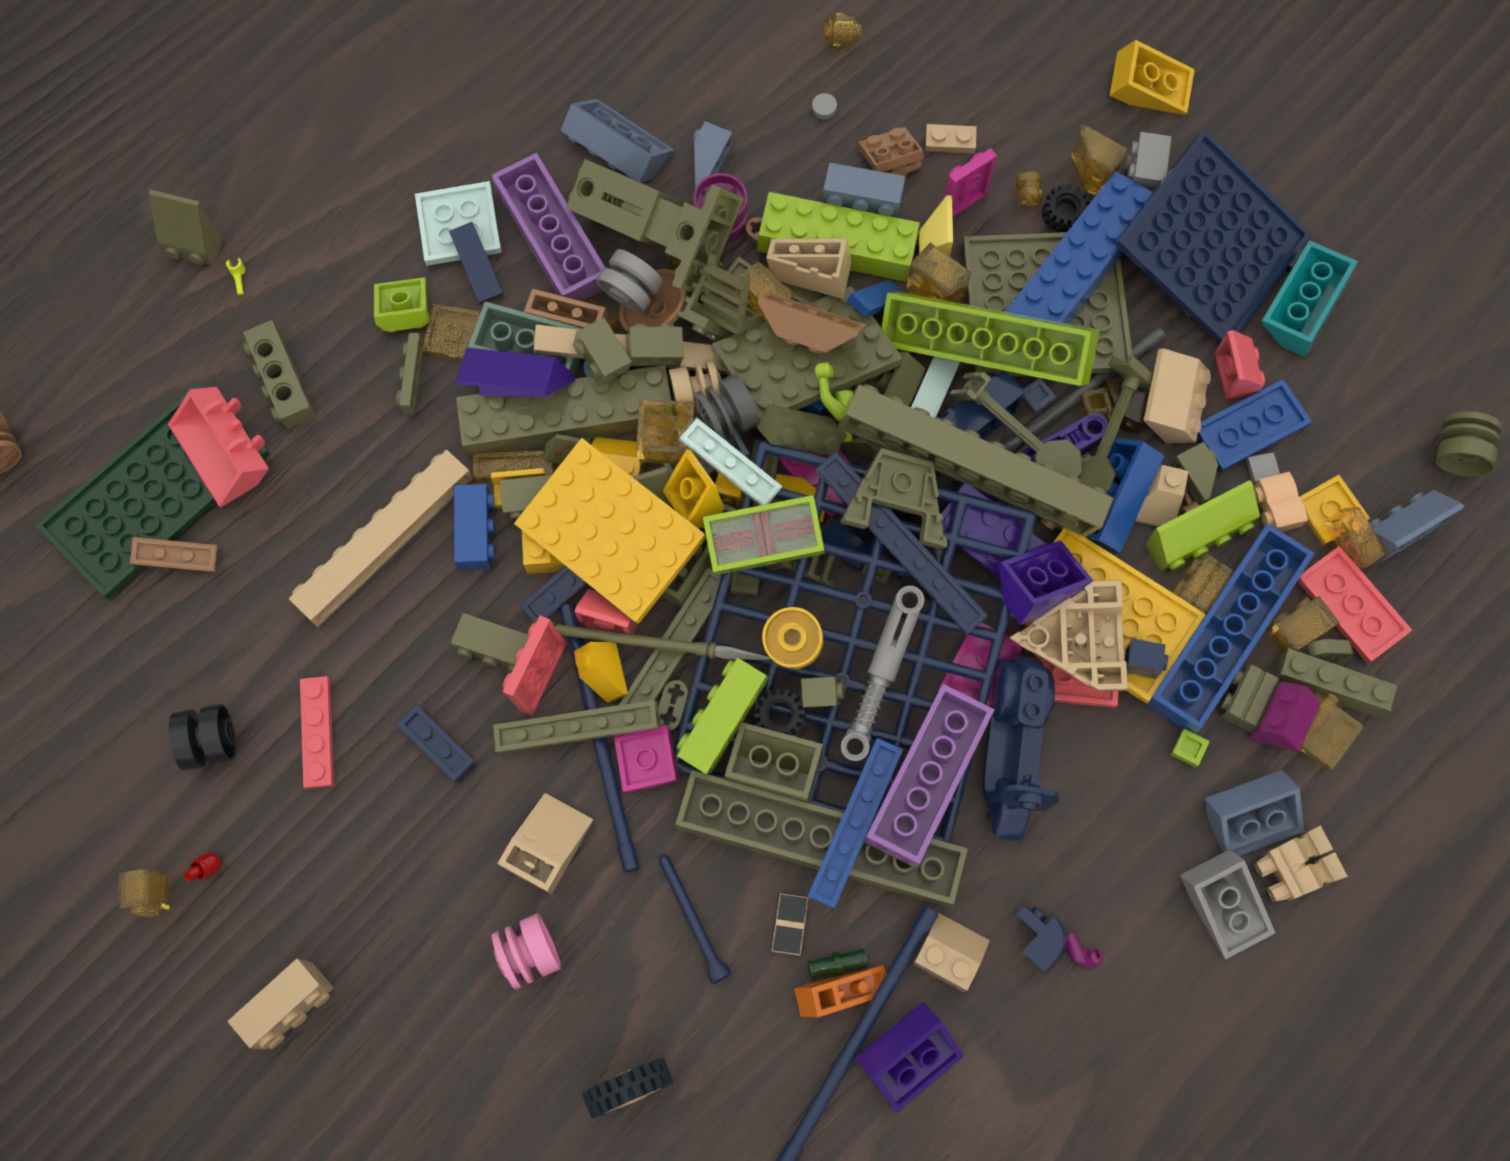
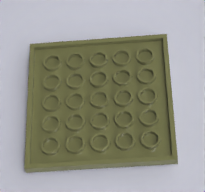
M1067 232L964 236L963 251L968 305L1005 312ZM1120 258L1070 322L1073 325L1100 330L1091 374L1117 373L1108 365L1111 356L1116 355L1124 363H1126L1129 356H1133ZM974 364L975 372H984L988 376L992 373L997 375L1002 371ZM1006 371L1011 377L1029 376Z

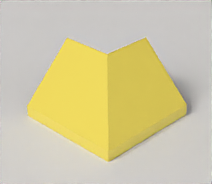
M947 195L919 230L917 239L919 254L941 266H948L953 245L952 195Z

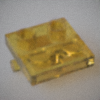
M1317 692L1314 695L1319 699L1321 705L1301 750L1331 771L1364 726L1336 706L1339 699L1335 695L1329 694L1325 698Z

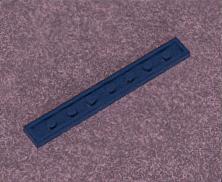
M836 451L815 469V472L848 506L862 481L858 474ZM872 503L867 528L957 626L968 635L988 615L922 544H919V540L888 507Z

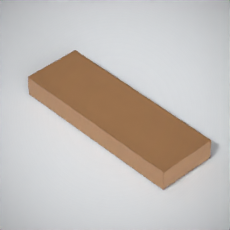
M133 537L130 564L215 572L218 545Z

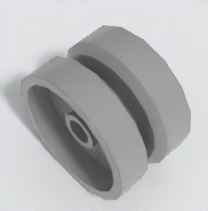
M617 249L609 259L611 268H604L596 278V283L616 302L633 312L642 314L651 303L648 295L658 293L664 284L663 279L640 258L625 250Z

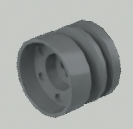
M736 373L718 382L720 395L711 386L705 388L706 397L701 391L693 394L699 420L724 440V433L729 439L735 437L732 424L735 423L742 432H745L757 426L760 422L755 404L744 383Z

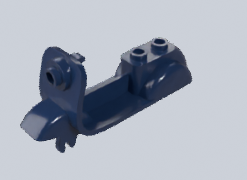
M1014 653L1011 659L1001 658L998 660L991 707L995 710L989 723L983 772V796L987 801V807H990L985 816L992 819V831L996 837L1013 841H1020L1023 838L1028 826L1030 810L1046 811L1059 801V794L1057 792L1040 788L1041 776H1038L1043 729L1051 714L1055 697L1054 676L1039 658L1021 653Z

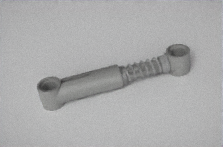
M915 586L903 587L895 596L868 669V673H870V678L868 679L870 681H867L869 684L868 688L864 689L866 693L862 696V703H859L861 706L860 710L856 711L858 715L854 717L855 721H852L851 728L847 729L846 735L841 741V752L849 760H862L869 752L870 734L873 730L871 727L872 723H876L874 718L878 716L877 710L881 708L880 702L884 701L882 698L883 694H887L885 691L886 687H889L890 682L895 681L921 608L924 605L923 593ZM910 593L916 597L917 603L914 608H906L902 604L901 600L904 594ZM903 614L906 617L896 641L893 640V636ZM853 738L861 740L863 744L862 751L856 755L850 754L847 750V743Z

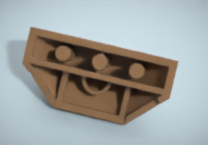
M767 292L758 298L757 303L776 336L784 338V341L788 344L807 346L810 351L815 353H826L856 337L866 328L864 323L817 309L771 292Z

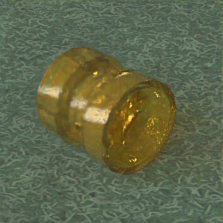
M1027 171L1016 177V187L1019 189L1017 197L1020 205L1034 206L1043 201V191L1039 187L1042 183L1040 173Z

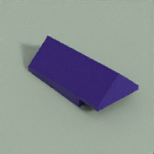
M469 347L466 348L456 379L457 385L479 386L481 396L546 397L576 381L575 375L556 357Z

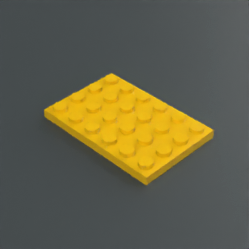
M583 438L579 440L514 523L638 624L707 538L706 534Z
M1063 528L1054 542L1061 540L1094 581L1122 582L1124 657L1126 646L1132 638L1166 645L1165 654L1168 655V665L1166 671H1162L1156 679L1127 674L1128 690L1126 691L1147 704L1206 614L1086 537ZM1036 619L1026 622L1024 624L1029 627L1033 624V621H1035Z

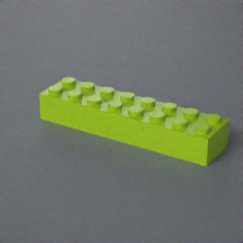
M903 292L887 293L882 322V330L896 349L1078 386L1090 383L1100 332L1099 329Z

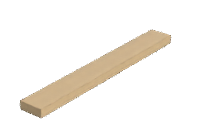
M536 325L533 353L584 358L576 353L573 346L576 331L579 329ZM615 334L627 353L626 335ZM683 342L684 358L680 366H666V368L686 366L688 370L695 371V364L700 363L702 372H707L706 362L713 360L718 373L727 374L713 352L712 345Z

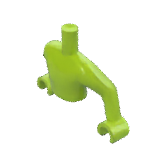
M827 362L820 363L815 367L816 377L819 381L820 399L839 422L848 400L853 394L852 386L835 392L834 398L829 390L828 378L834 376V369ZM844 431L846 436L843 443L852 442V434Z

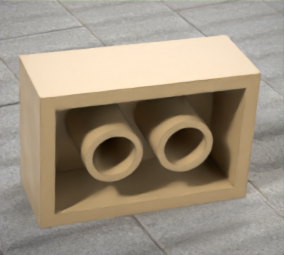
M297 958L227 1022L249 1048L273 1049L284 1040L283 1034L291 1027L293 1029L298 1027L307 1019L306 1013L314 1006L318 1008L329 999L330 995L328 993L334 987L312 962Z

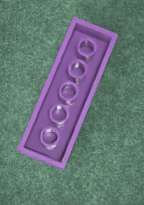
M535 153L491 175L498 195L556 294L584 301L602 292L603 290L596 283V278L605 266L572 211L566 208L567 203L538 154Z
M942 684L864 842L914 868L918 867L995 709Z

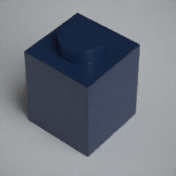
M1132 638L1126 646L1124 657L1127 674L1156 679L1162 671H1166L1168 665V655L1165 654L1166 645Z

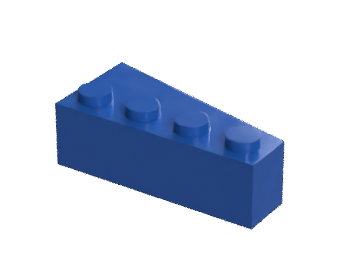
M1115 438L1107 456L1116 474L1110 490L1106 493V495L1113 497L1102 528L1089 534L1086 538L1104 550L1121 553L1164 455L1144 441Z

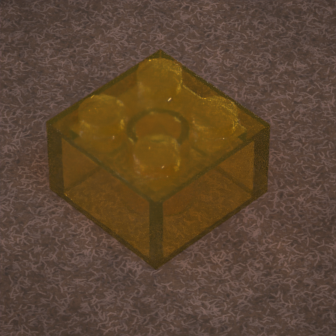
M930 242L910 264L906 288H908L910 294L960 303L966 295L971 272Z
M640 400L636 450L639 462L679 463L686 449H689L679 441V438L695 421L696 413L693 401Z

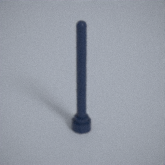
M661 855L659 863L708 963L706 967L708 979L711 985L720 982L732 975L727 963H723L722 959H718L669 856Z

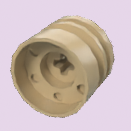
M713 360L706 362L707 374H703L700 363L695 364V376L690 377L686 366L669 369L674 402L680 423L694 421L697 418L693 399L694 393L701 391L706 397L705 388L711 386L720 395L718 382L721 381V377L715 368Z

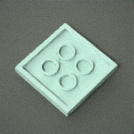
M490 181L415 194L426 266L461 260L449 231L472 221L486 254L502 253Z

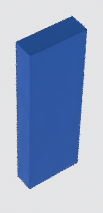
M890 279L851 293L847 301L863 317H868L885 309L887 293L905 292Z

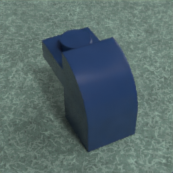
M1023 906L1017 915L1038 934L1024 949L1023 953L1041 970L1049 973L1066 952L1068 945L1066 929L1062 922L1055 917L1047 924L1045 920L1048 917L1036 906L1032 909Z

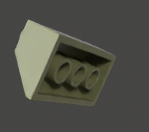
M899 352L903 358L902 365L856 384L853 392L858 385H870L878 389L879 394L888 398L889 396L900 398L904 401V405L910 407L925 368L908 352ZM853 434L852 442H842L840 446L841 449L866 459H874L876 453L882 448Z

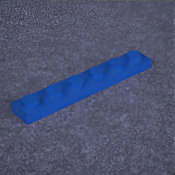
M876 739L810 889L808 898L832 909L835 908L903 749L881 739Z

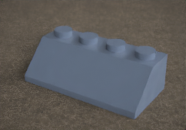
M598 99L571 104L560 130L568 135L570 141L586 147L591 155L601 157L607 161L609 167L620 170L627 177L641 183L652 180L675 151Z

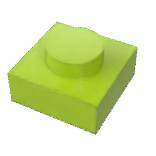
M1183 729L1170 755L1196 768L1199 766L1210 741Z

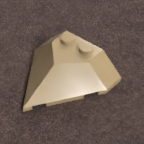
M1121 581L1091 582L1084 587V590L1072 598L1069 597L1033 621L1032 625L1010 637V640L1097 691L1128 690L1126 661H1124Z

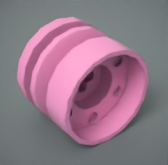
M539 913L520 921L522 934L517 936L511 926L505 927L508 941L505 940L500 931L491 934L494 955L498 966L514 990L523 987L520 973H522L528 984L534 982L531 969L533 967H536L543 977L562 969L555 945Z

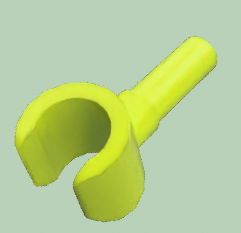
M238 258L239 263L235 267L232 266L230 260H227L226 266L234 277L237 295H244L241 279L246 269L240 258Z

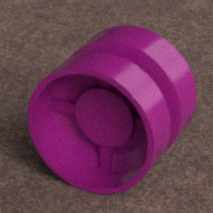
M725 173L712 174L702 179L696 186L693 195L694 206L700 209L703 208L705 195L710 190L712 184L743 197V203L727 239V242L738 238L746 229L748 222L747 191L743 183L732 175Z

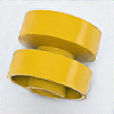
M796 607L781 609L767 620L763 629L762 640L765 651L774 662L784 668L801 669L807 667L821 653L823 647L822 629L817 619L804 609Z

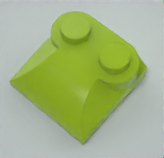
M425 277L374 284V319L376 325L381 330L395 332L413 328L418 329L429 322L430 315L428 312Z

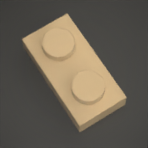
M927 124L925 151L975 154L977 126Z

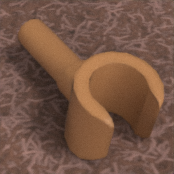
M1185 487L1183 498L1186 506L1181 508L1182 515L1199 506L1197 502H1193L1187 487Z

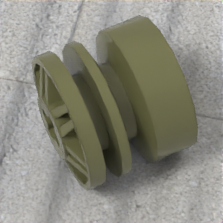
M1463 411L1446 415L1442 420L1441 442L1438 444L1436 465L1443 471L1459 476L1477 477L1491 474L1496 468L1498 449L1496 447L1500 443L1502 423L1497 418L1480 412Z

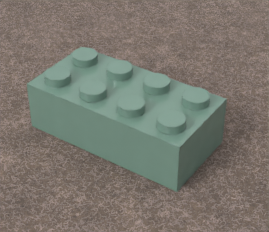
M485 302L468 347L556 357L571 373L576 375L581 358L533 353L535 326L544 325L579 330L582 328Z

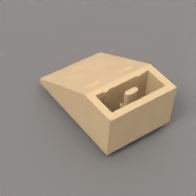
M544 793L511 839L497 864L552 895L594 819Z

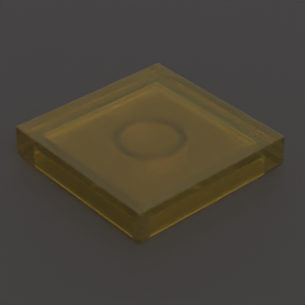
M434 304L422 347L423 354L463 360L481 312Z

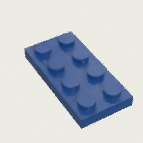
M1284 379L1201 421V430L1198 432L1197 438L1200 443L1204 442L1208 448L1214 451L1217 457V469L1221 473L1248 457L1308 427L1312 421Z

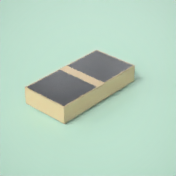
M780 893L772 952L800 956L808 903L807 897Z

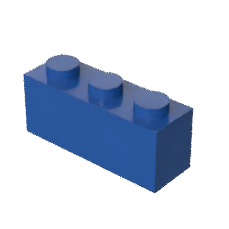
M487 484L454 485V562L459 570L491 568V560L496 558L495 544L491 543V534H495V520L491 518V509L495 508L494 493H490Z

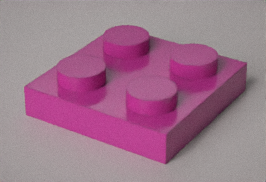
M665 725L661 726L658 730L614 737L623 792L629 793L679 781L669 726Z

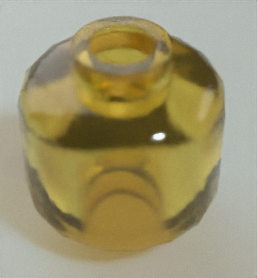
M833 13L829 19L825 20L824 38L832 46L851 47L856 39H859L861 36V24H858L857 18L853 14Z

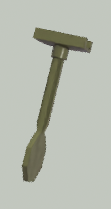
M1116 355L1111 356L1108 365L1124 379L1121 385L1122 391L1096 455L1091 456L1081 464L1082 473L1078 477L1082 484L1088 487L1096 486L1102 488L1106 493L1110 490L1116 475L1107 456L1131 397L1137 390L1150 391L1153 374L1134 356H1129L1126 363Z
M965 373L963 378L967 383L963 389L952 390L949 393L957 401L973 400L978 405L984 406L1035 451L1034 463L1050 465L1056 469L1057 473L1064 476L1072 475L1078 478L1082 473L1081 452L1068 440L1046 441L1042 443L989 396L990 393L985 389V386L991 378L986 373Z

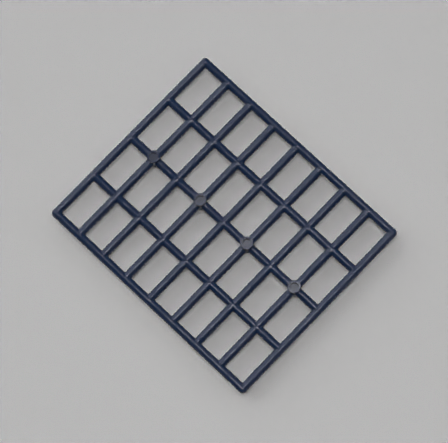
M761 441L757 445L753 463L762 469L767 453L817 467L827 458ZM847 463L860 478H864L868 468ZM821 477L819 478L814 496L818 520H820L822 510L843 516L848 506L825 500L829 486ZM937 487L939 499L956 503L949 531H943V536H946L947 547L943 550L940 564L948 573L956 546L1005 559L1027 553L1036 520V514L1033 511ZM782 488L775 498L786 501L810 495ZM745 493L740 510L751 508L753 505V500ZM970 506L1023 520L1016 550L959 535L966 507ZM899 519L912 534L920 536L922 525ZM876 537L870 554L823 542L825 554L867 565L862 587L858 594L803 579L809 557L797 559L793 576L760 567L736 571V573L790 587L784 608L796 607L800 590L856 605L849 634L821 627L823 639L846 645L838 674L808 666L801 669H788L778 665L771 658L770 660L741 659L768 667L766 675L770 678L761 691L760 697L767 691L773 690L778 670L806 678L839 676L840 682H844L845 689L866 693L864 689L868 688L869 684L867 682L849 678L856 648L875 653L878 642L860 638L866 611L870 608L890 613L893 603L871 597L877 570L881 568L911 576L898 561L881 557L884 545ZM734 572L722 574L703 642L709 644L714 642L717 646H728L760 654L715 641L723 612L766 623L773 615L772 613L727 602L726 598ZM952 576L965 591L1002 601L995 630L976 626L968 634L992 641L984 671L927 656L935 626L965 634L952 619L938 615L940 606L931 597L927 612L920 611L917 619L918 622L924 623L917 651L906 650L902 659L903 661L913 663L906 692L903 693L886 688L887 694H883L882 697L883 699L902 704L895 733L873 728L870 734L871 739L876 740L878 738L901 749L911 748L915 739L905 737L912 709L916 707L929 711L934 702L933 700L916 696L924 666L980 681L981 684L976 700L987 705L1011 612L1004 604L1002 589ZM703 656L698 658L674 745L677 771L689 776L692 770L703 772L691 764L681 762L682 759L677 756L680 752L677 745L684 734L692 732L695 727L692 721L700 692L709 694L715 685L704 681L710 658ZM758 696V698L756 699L755 703L753 704L754 707H755L756 703L759 701V698H760L759 696ZM776 703L770 708L772 712L791 717V710L785 703ZM841 705L829 706L827 715L805 709V721L824 726L819 742L823 744L809 803L844 813L845 807L816 800L823 770L856 779L860 778L863 771L862 768L827 759L834 729L847 732V729L851 728L852 722L838 718ZM754 718L752 725L757 726L756 719ZM737 734L734 735V737H733V739L731 740L730 744H734V743H735V739H736ZM973 755L949 802L941 834L934 833L933 839L947 843L951 842ZM897 765L873 818V822L895 780ZM712 771V773L708 774L725 779V774Z

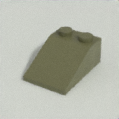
M150 189L149 200L157 242L164 250V253L173 259L185 258L197 265L205 263L214 266L224 238L200 201Z

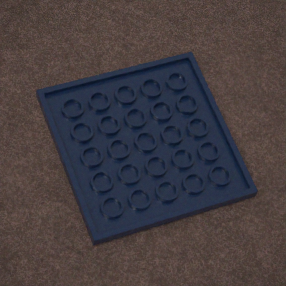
M1203 129L1193 139L1115 240L1114 244L1220 344L1228 331L1233 330L1238 333L1241 331L1306 243L1311 233L1206 129Z

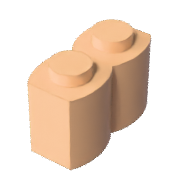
M1290 472L1258 479L1254 485L1257 504L1259 503L1263 510L1261 520L1264 527L1268 523L1283 532L1302 527L1308 521L1305 507L1298 496L1297 487Z

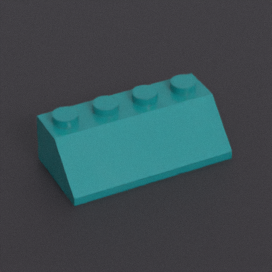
M1309 240L1261 322L1281 347L1300 356H1307L1352 278L1358 261Z

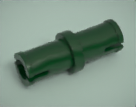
M860 949L844 954L835 952L830 957L807 961L810 978L814 979L835 973L837 976L843 975L844 971L868 967L865 950Z

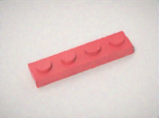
M324 676L300 679L303 788L333 787L330 678Z

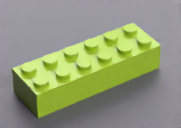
M769 192L759 231L757 251L768 253L771 239H847L852 258L850 271L907 282L920 222Z

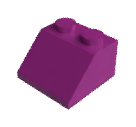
M1281 682L1276 686L1258 727L1251 732L1249 739L1254 742L1300 752L1321 702L1307 686Z

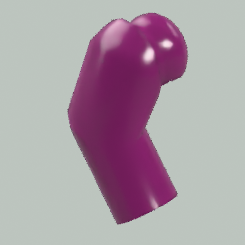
M1075 932L1067 935V950L1074 963L1087 968H1096L1102 963L1103 956L1098 949L1090 950L1082 947Z

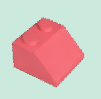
M1233 330L1228 331L1214 353L1226 401L1247 398L1261 391L1265 385L1264 373L1260 371L1258 365L1259 352L1257 347H1254L1252 338Z
M588 589L575 609V614L582 627L635 634L638 623L633 621L598 591Z

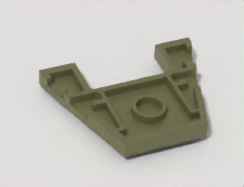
M881 448L876 453L841 518V523L861 529L867 528L871 505L875 503L922 516L919 544L938 549L946 548L947 539L946 536H943L941 525L943 516L939 513L937 502L939 493L933 462Z

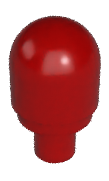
M212 852L199 856L191 863L190 869L184 871V878L187 881H192L195 878L199 880L207 879L219 871L221 859Z

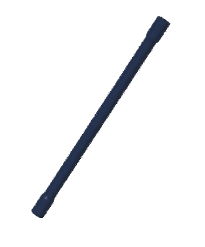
M566 604L559 607L563 625L580 627L575 614V604ZM567 636L585 710L598 709L595 691L579 677L575 662L574 651L583 646L582 638ZM607 738L592 739L618 842V852L623 872L638 870L640 866L635 846L631 839Z
M926 906L922 908L911 927L910 934L794 1134L787 1141L776 1161L798 1160L803 1151V1146L918 947L938 918L939 914Z

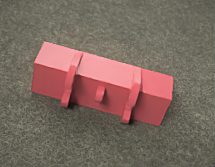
M217 387L190 389L168 425L221 508L256 487L268 471V466L258 452L264 447L265 440L261 435H256L250 440L242 427V423L235 416L242 406L237 398H232L227 404Z

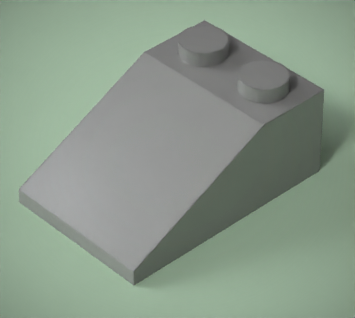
M1230 849L1180 875L1190 900L1225 960L1275 934V930L1245 860Z

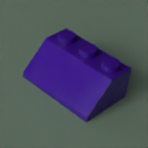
M1061 540L1002 561L999 564L1004 604L1020 625L1041 617L1069 597L1072 598L1084 590V587L1091 582H1094Z
M922 1002L855 1059L897 1113L964 1055L942 1021Z

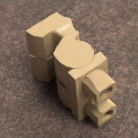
M1321 825L1304 833L1300 838L1296 837L1264 853V857L1253 864L1261 878L1270 873L1274 874L1278 883L1266 888L1272 902L1285 899L1290 901L1323 887V884H1329L1348 877L1335 852L1314 861L1313 864L1306 865L1305 862L1309 858H1315L1333 850Z

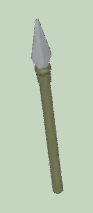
M562 624L556 625V629L562 636L692 653L698 656L709 657L710 659L720 657L724 659L770 660L768 656L728 646H717L714 642L710 644L706 642L694 643Z

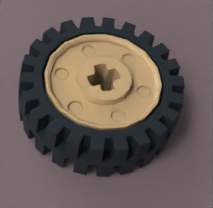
M662 1057L593 1086L582 1092L589 1114L594 1119L639 1101L673 1084V1080L665 1059Z

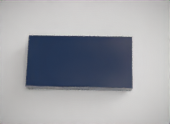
M833 518L826 521L821 531L823 542L868 554L872 550L870 545ZM838 557L856 571L862 570L865 565Z

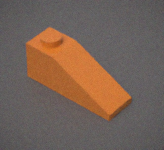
M884 965L818 980L794 988L800 1016L818 1018L870 1001L886 975Z

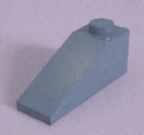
M706 121L701 129L695 131L692 140L695 157V188L702 179L709 175L717 174L720 171L733 146L731 131Z

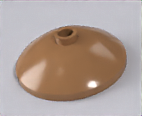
M655 270L663 279L664 284L657 294L648 295L651 303L644 313L639 314L620 305L619 319L626 331L635 324L659 327L662 324H674L679 319L677 313L679 310L684 311L687 303L684 300L686 296L688 297L689 291L672 285L674 270Z

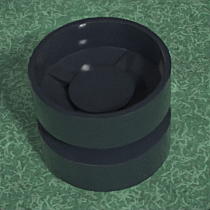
M224 704L202 707L199 715L193 709L171 714L169 719V740L176 764L182 771L204 767L206 760L211 765L234 760L236 754L235 732L230 714Z

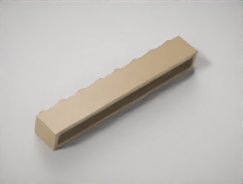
M448 450L436 455L431 460L429 467L412 478L411 484L404 490L398 491L384 509H379L375 512L372 520L365 527L356 530L352 539L345 546L337 548L332 558L325 565L318 566L314 570L312 577L305 584L298 585L293 590L289 600L316 627H319L454 498V485H468L473 480L470 471Z

